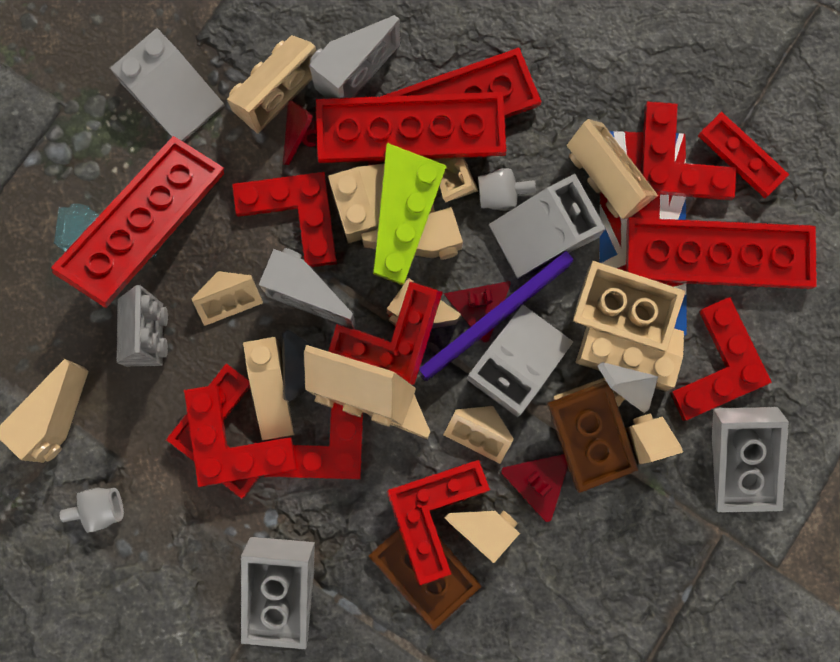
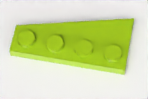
M389 143L386 145L373 274L403 285L446 165Z

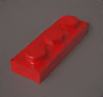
M722 111L698 135L730 167H736V172L764 199L790 175Z

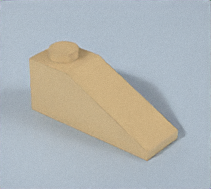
M452 207L429 214L415 256L427 258L440 256V259L444 260L456 256L458 250H462L463 241ZM378 229L361 234L365 248L376 249Z
M275 337L243 342L248 378L262 441L294 435L289 401L283 399V361L279 341Z

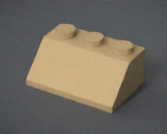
M293 35L286 41L279 42L274 47L272 55L264 63L259 62L252 69L251 76L243 84H237L230 91L227 101L231 110L258 134L288 104L289 100H292L312 80L309 65L311 57L316 52V46Z
M590 119L586 120L567 144V147L572 152L569 154L571 161L579 169L582 167L590 176L587 179L588 183L597 193L602 192L608 200L605 204L616 218L619 216L622 219L632 217L658 196L603 123Z
M592 261L578 297L573 322L667 352L685 291Z
M586 326L576 364L600 371L597 366L604 362L658 376L655 388L666 392L675 388L683 359L684 331L674 329L667 352H663Z
M306 345L304 350L305 390L316 396L315 402L333 408L334 403L343 405L342 411L357 417H361L363 412L373 415L371 420L384 426L390 427L391 422L403 425L416 390L414 386L393 371Z

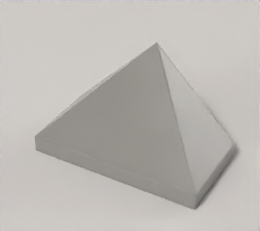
M604 362L597 366L612 390L643 413L649 410L658 376Z

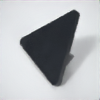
M290 330L282 333L283 399L285 401H292L306 392L304 350L306 345L312 346Z

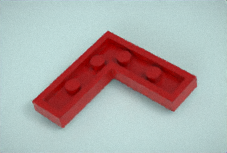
M647 101L644 110L641 174L658 195L733 200L735 198L736 167L676 163L675 146L678 104Z
M325 172L232 184L237 217L298 209L304 261L310 267L337 264Z
M409 281L391 342L342 324H336L328 352L393 371L411 385H415L443 292Z
M730 297L699 311L726 368L670 392L683 421L772 383Z
M227 363L209 384V386L218 385L223 420L227 418L250 388L249 380ZM186 414L166 440L194 461L188 415ZM260 477L222 484L241 499H244Z
M218 385L184 390L198 487L297 470L291 437L232 448L227 447Z
M334 403L333 408H331L330 446L293 445L297 470L266 475L264 477L361 480L363 413L361 417L351 415L342 411L343 405Z
M479 460L387 490L419 586L451 575L430 512L490 491Z

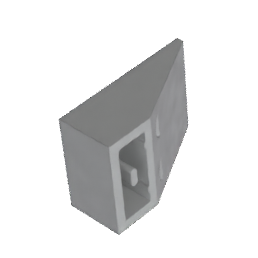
M576 174L547 187L489 224L517 279L554 261L565 251L570 253L598 239L606 229Z
M141 285L134 286L118 298L117 363L125 367L163 366V357H167L168 353L167 340L163 338V326H167L168 311L166 307H163L162 302Z
M522 305L469 373L466 380L513 415L519 417L570 348L573 341Z

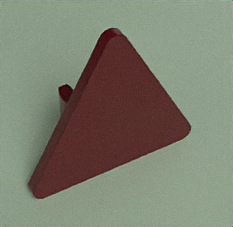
M289 100L287 108L284 165L290 164L301 141L306 146L313 147L316 145L313 133L317 134V121H312V115L292 100Z
M507 281L444 293V295L471 327L505 300L511 282ZM493 329L480 340L484 343L489 342Z
M562 454L503 467L501 469L502 475L545 522L552 520L568 467L565 455Z

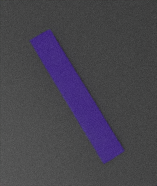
M567 251L561 254L421 366L418 374L424 382L430 380L567 270L573 262L570 254Z

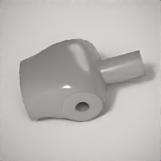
M509 168L494 170L488 174L478 176L481 208L500 211L512 210L517 206V194L536 193L535 180L516 182L514 173Z
M97 487L77 492V507L60 511L62 522L80 519L87 533L107 528L111 524L121 521L124 516L122 499L116 488L105 489Z

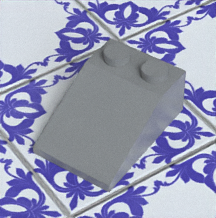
M395 15L333 40L324 49H318L311 57L309 65L315 90L327 99L354 98L400 46V19Z
M158 28L110 67L119 82L171 137L175 136L183 142L225 106L179 50Z
M284 248L283 252L273 249L259 283L267 297L334 323L355 329L356 322L353 313L314 270L301 259V254Z
M778 407L713 408L712 450L717 512L783 511L789 421Z
M258 537L249 538L241 555V644L295 649L307 648L314 577L315 542Z

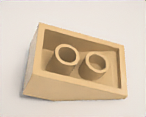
M385 163L356 167L328 176L348 243L362 240L361 234L378 229ZM432 205V208H431L430 213L435 212L433 205Z
M64 359L0 425V440L19 459L24 461L44 463L55 458L62 449L60 445L67 438L89 371L83 366Z

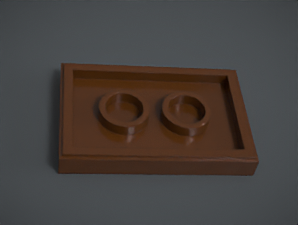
M607 381L547 403L578 493L638 471L613 390Z
M398 529L376 548L369 557L434 631L482 586L440 538L439 540L451 575L419 586L400 530Z

